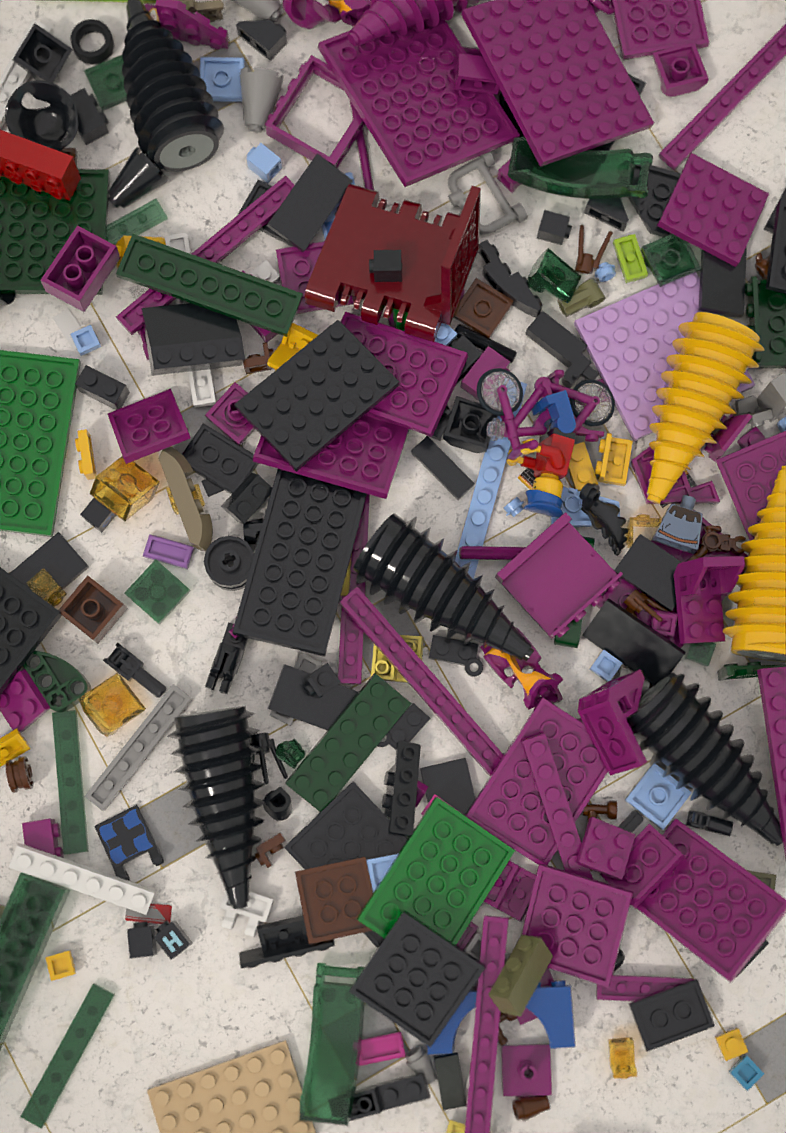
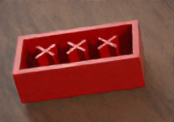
M0 130V177H7L16 184H26L38 192L45 191L54 198H64L70 201L81 179L73 156Z

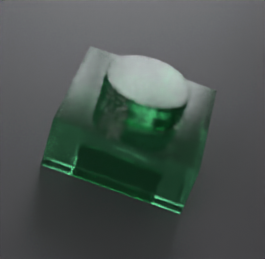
M713 642L691 643L685 659L708 667L716 644Z

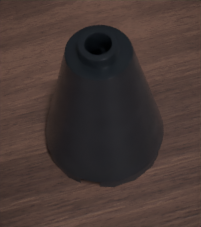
M137 146L109 189L110 197L108 199L116 208L120 206L126 208L166 183L169 178L166 175L162 177L164 172L147 155L141 152V149Z

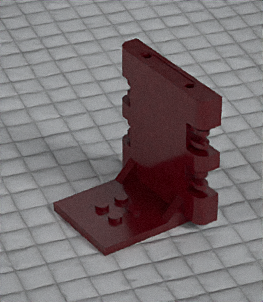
M349 184L305 291L306 304L335 312L340 297V305L346 306L350 296L356 297L353 304L354 309L359 310L362 305V321L378 325L383 310V317L389 319L394 308L399 310L397 322L402 323L406 313H408L405 322V334L434 342L441 323L451 324L479 250L481 188L471 186L461 215L447 212L441 227L442 216L436 215L433 224L428 223L429 212L423 211L422 213V204L404 200L401 208L399 203L394 202L391 211H386L387 200L382 198L380 200L379 192ZM374 250H401L402 282H374V273H369V259H374Z

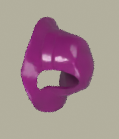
M283 0L282 2L283 9L291 21L297 26L308 30L313 29L325 20L336 23L341 19L339 10L331 6L329 1L326 5H322L316 0Z

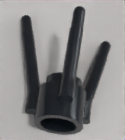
M259 733L251 736L250 744L262 747L261 750L256 752V755H259L260 763L264 765L261 768L264 784L267 785L269 783L265 754L270 752L269 748L283 778L287 779L288 775L276 750L274 739L269 738V733ZM255 754L252 755V762L255 760Z

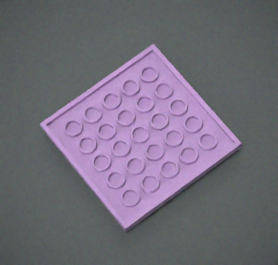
M694 268L577 319L574 322L582 341L587 345L586 349L604 384L610 389L614 397L615 406L633 441L654 433L649 428V425L660 422V418L653 413L652 407L663 405L664 403L657 396L656 390L668 387L662 380L661 373L673 371L666 358L669 355L679 354L672 345L673 340L684 338L679 332V324L692 322L695 313L704 312L698 310L700 279ZM747 369L744 374L752 381V383L739 384L737 390L740 393H743L755 386V383Z

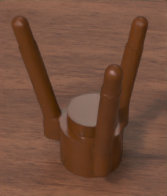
M580 225L576 272L592 274L593 269H599L600 260L613 234L612 231L608 232L594 260L592 254L583 253L584 225Z
M637 589L623 602L628 606L625 610L637 617L635 611L639 614L644 609L659 622H662L663 619L648 604L657 610L668 611L648 598L643 592L640 593Z

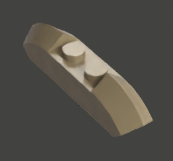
M170 446L161 451L158 459L192 547L206 551L211 544L213 534L210 514L200 515L204 511L200 500H194L192 492L196 491L191 478L186 479L193 473L192 467L180 452Z

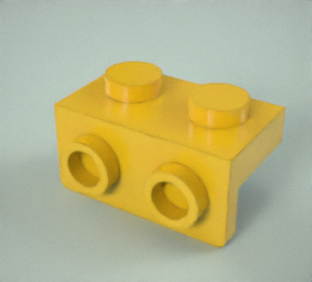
M607 433L605 438L600 440L598 452L602 453L601 461L596 463L595 474L598 475L597 482L619 486L626 485L632 440L612 437L611 433Z

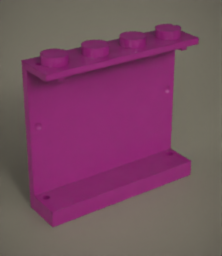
M566 512L495 576L500 584L551 639L556 635L559 638L562 637L570 629L567 625L572 620H575L577 623L587 614L585 609L590 604L595 607L603 600L604 597L601 594L607 589L613 591L621 583L618 579L623 575L622 572L617 574L570 524L572 518Z

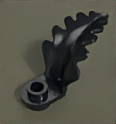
M587 483L579 495L580 499L583 500L581 510L588 515L593 528L596 530L601 529L603 538H608L609 546L612 547L614 554L618 556L625 547L623 543L627 541V537L624 535L628 533V529L621 528L626 523V519L617 516L620 509L616 505L606 504L599 500V485Z

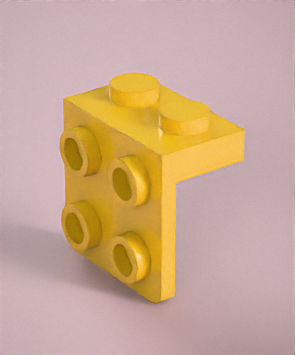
M293 323L288 337L283 336L281 344L270 356L267 365L277 370L318 335Z

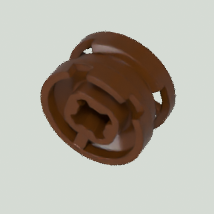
M26 756L20 757L14 762L7 760L5 763L7 781L12 793L18 792V788H24L25 790L33 789L34 783L31 781L33 774L30 764H26L28 762Z

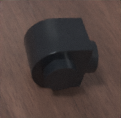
M281 786L275 791H270L263 799L265 801L263 804L264 810L274 820L282 821L291 815V798Z

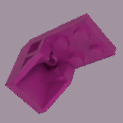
M744 556L702 557L677 564L674 572L680 644L725 641L721 595L732 592L739 578L738 575L742 573L745 567Z
M641 670L610 680L579 699L578 713L610 776L643 766L647 763L643 751L626 720L628 716L638 711L644 683V676Z

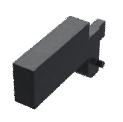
M544 311L527 328L525 335L568 367L562 377V384L565 387L571 388L581 376L586 380H595L599 376V373L590 367L592 361L582 355L587 345Z

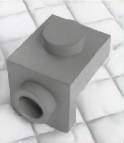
M749 396L735 401L737 416L744 414L753 416L748 424H751V427L764 425L765 420L773 418L771 409L758 408L756 396Z

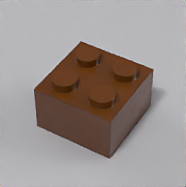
M87 575L59 611L62 613V616L99 644L128 608Z

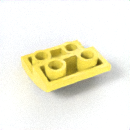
M400 635L422 660L424 637ZM374 644L371 677L376 673L384 681L408 683Z

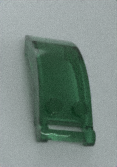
M517 137L514 138L508 177L525 186L566 197L610 199L636 196L638 198H646L649 190L647 187L649 167L652 165L653 155L650 153L634 154L631 149L584 151L540 167L526 138ZM641 164L638 185H632L635 165Z
M319 962L317 964L316 984L313 988L309 1055L303 1090L300 1096L299 1120L349 1125L360 1062L364 1002L349 992L353 984L325 982V975L357 979L364 969L363 966L347 968L326 966V963Z

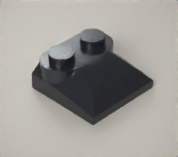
M34 23L12 60L33 75L35 80L53 83L73 49Z
M456 396L443 439L451 446L470 452H487L498 415L488 412L478 402Z

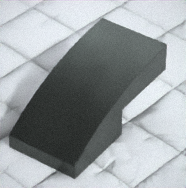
M458 1052L434 1056L443 1110L467 1106Z

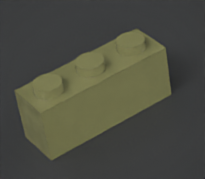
M521 935L488 994L500 1012L520 1017L524 1012L553 957L541 938Z

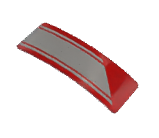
M150 904L146 915L126 908L125 920L135 922L148 921V923L162 924L168 920L170 923L172 906Z

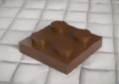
M475 278L457 305L453 317L479 334L491 338L514 301L478 278Z

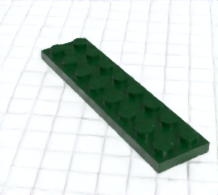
M132 234L116 272L118 278L288 337L303 298V293Z

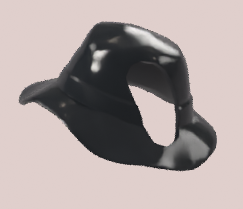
M29 81L18 87L7 102L5 120L11 134L57 151L62 150L74 140L78 131L77 106L70 94L60 86L48 81ZM25 93H30L35 99L47 102L50 106L29 109L22 105V98ZM68 132V133H69L68 137L63 140V138L65 137L66 133Z

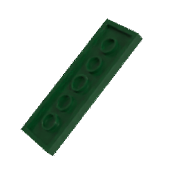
M374 673L286 780L285 784L321 812L337 796L411 705V702Z

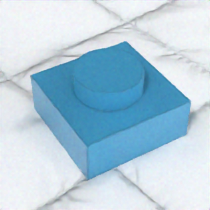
M746 1054L728 1071L746 1091L764 1075L761 1069Z

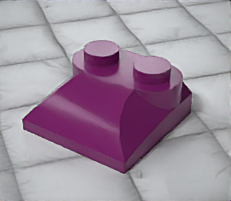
M695 42L653 53L652 56L661 81L660 88L664 95L675 97L695 92L708 83L709 78Z
M731 414L729 417L724 415L720 421L727 429H719L715 435L711 433L712 438L717 444L705 443L706 447L703 450L709 453V458L716 462L726 452L753 416L750 414L738 416Z

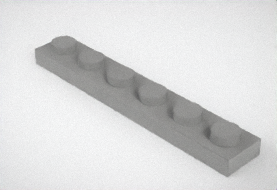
M173 684L84 797L102 811H105L174 724V717L181 715L192 701V698Z

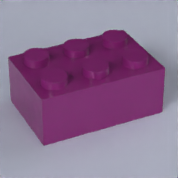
M77 225L41 279L45 291L85 312L120 259L117 247Z

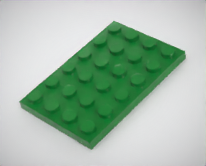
M435 797L413 830V835L408 838L356 920L385 938L403 910H405L456 945L515 850L440 798Z

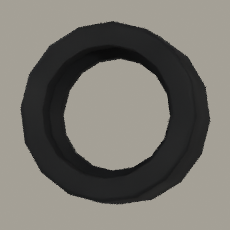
M83 20L72 30L70 37L71 46L77 58L85 64H101L108 60L113 53L114 42L111 31L100 20ZM96 32L104 36L105 44L97 51L88 52L80 47V40L88 33Z

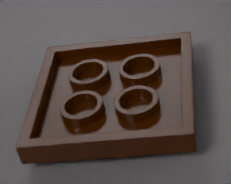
M366 857L295 872L309 944L372 931L356 920L373 894Z

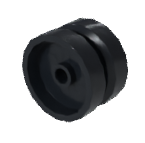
M220 537L212 542L205 552V570L213 583L219 588L228 591L241 590L245 588L254 552L249 544L239 537ZM230 561H233L234 565L232 567L228 566Z

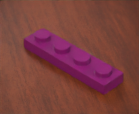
M613 975L609 988L596 984V999L637 1001L691 981L693 978Z

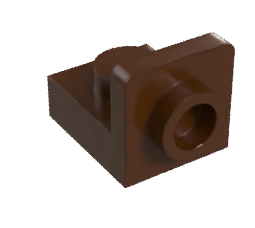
M267 342L263 343L265 355L253 354L244 360L243 365L246 374L272 370V367L268 366L267 362L274 351L273 348L268 349Z
M282 833L255 847L258 851L255 853V856L261 866L266 865L267 868L273 866L266 853L270 851L272 855L284 848L282 843L286 839Z

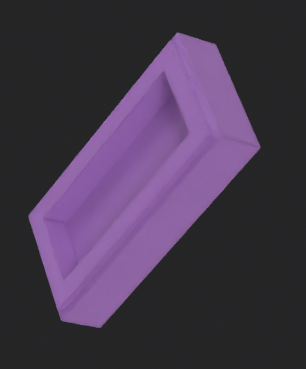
M149 534L143 557L188 570L194 547Z

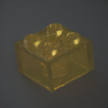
M122 456L96 476L89 494L123 521H127L153 499L160 481L134 461L126 464Z

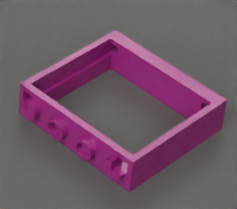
M311 55L307 62L305 61L304 64H301L297 78H293L290 81L286 95L279 98L275 112L268 115V120L265 123L266 135L311 161L318 153L338 169L365 126L359 113L352 120L330 157L279 128L313 74L344 91L329 65Z

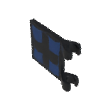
M138 805L94 826L116 877L129 881L130 877L123 865L147 852L154 865L159 866L164 863V859L156 846Z

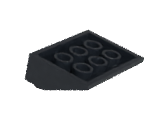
M192 303L141 309L152 376L234 367L243 364L245 356L237 319Z

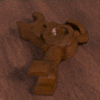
M705 526L703 528L705 534L701 538L700 548L688 561L702 558L707 553L709 554L714 551L728 553L731 550L734 554L740 555L744 553V550L738 548L736 542L743 543L746 541V538L744 536L730 538L729 534H718L722 531L720 526Z

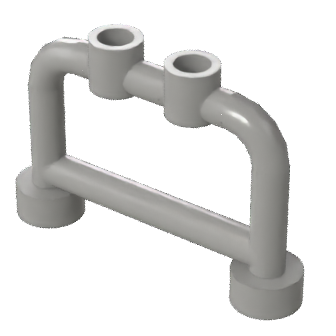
M491 152L483 154L456 169L448 179V186L451 191L448 198L453 207L459 205L461 210H463L466 198L462 190L457 186V180L478 168L505 216L488 225L480 224V234H489L515 220L520 223L528 218L521 203L512 207L509 205L490 173L488 167L495 164Z

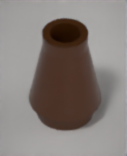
M546 1095L517 1097V1100L512 1101V1108L516 1120H523L525 1122L544 1111L550 1110V1104Z

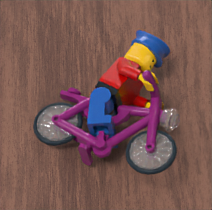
M501 368L488 370L480 377L477 383V397L484 409L494 415L501 416L502 421L499 418H493L492 422H489L487 425V435L490 436L491 441H497V439H503V437L510 440L513 450L508 452L509 455L506 460L508 465L514 466L520 463V466L534 471V477L536 478L533 482L532 490L526 491L528 504L524 506V509L560 518L563 515L561 510L563 504L561 499L563 483L560 479L567 475L575 435L585 436V441L587 442L599 441V438L604 436V431L589 430L582 425L600 426L608 422L615 409L614 397L610 389L597 380L581 381L573 389L559 385V379L564 376V370H555L548 377H540L535 381L534 392L514 417L513 412L518 409L523 398V388L520 381L508 370ZM530 411H532L533 416L539 414L532 427L518 428ZM542 435L539 438V443L537 440L528 439L523 441V444H520L518 438L523 436ZM537 452L536 458L525 456Z

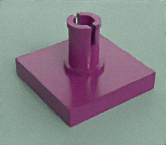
M550 1044L501 1046L503 1097L552 1095Z

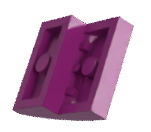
M508 861L483 902L522 922L529 907L536 875Z

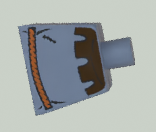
M683 495L680 506L671 504L654 533L652 541L694 554L699 547L703 517L702 513L693 510L696 499Z

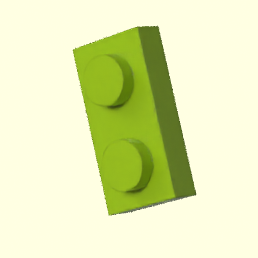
M635 234L614 239L613 246L625 282L629 283L647 278L648 272Z

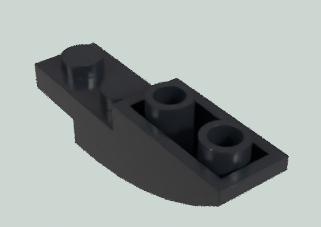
M487 239L479 243L478 252L486 263L483 266L482 275L492 288L513 300L512 306L537 318L542 310V302L537 295H533L530 291L531 287L525 276L521 277L519 272L511 275L508 265L505 262L502 263L499 259V252L494 244L490 245Z
M423 1072L365 1087L330 1099L328 1102L334 1124L337 1125L379 1114L384 1110L426 1100L431 1096Z

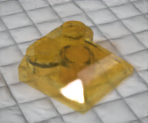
M119 673L114 674L79 699L84 713L96 729L106 737L115 734L118 729L146 710Z

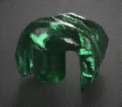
M296 739L278 744L276 750L277 758L292 767V769L297 767V764L306 754Z

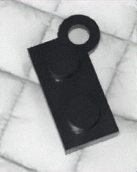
M433 635L428 659L465 666L466 673L471 677H477L483 671L482 662L476 658L479 644L469 642L465 645L464 641ZM472 663L478 665V670L476 672L470 670V665Z
M412 703L386 734V741L380 742L377 746L386 747L390 745L396 750L399 741L410 742L431 718L417 705Z

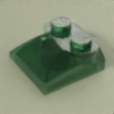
M674 234L641 247L644 263L650 268L660 287L701 270L689 242Z
M547 248L535 262L528 276V282L532 290L540 293L547 291L555 298L569 303L581 275L552 250Z

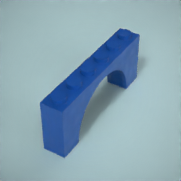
M565 980L551 981L550 986H541V982H539L526 1008L543 1024L549 1038L550 1049L575 1047L571 984L566 985ZM477 989L469 991L431 1048L427 1046L428 1055L450 1054L455 1051V1037L458 1027L463 1018L476 1007Z

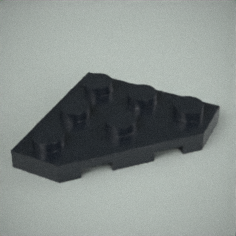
M626 158L619 183L649 233L671 239L673 234L658 227L657 224L681 173Z

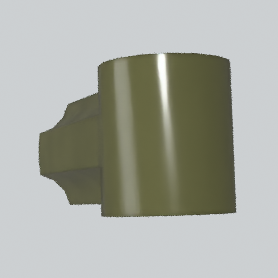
M592 278L582 283L573 292L559 298L557 302L562 314L568 317L586 307L593 308L599 305L606 297L595 278Z

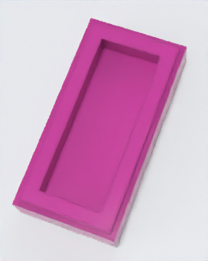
M401 1031L354 1041L358 1066L401 1058L406 1055Z

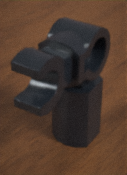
M689 810L687 826L698 829L705 827V830L724 836L731 835L732 821L706 816L704 813Z

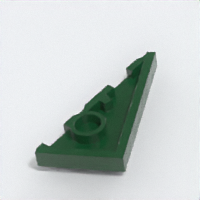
M749 662L744 666H738L737 663L726 664L724 668L717 671L718 681L758 677L757 670L786 667V664L761 665V662Z

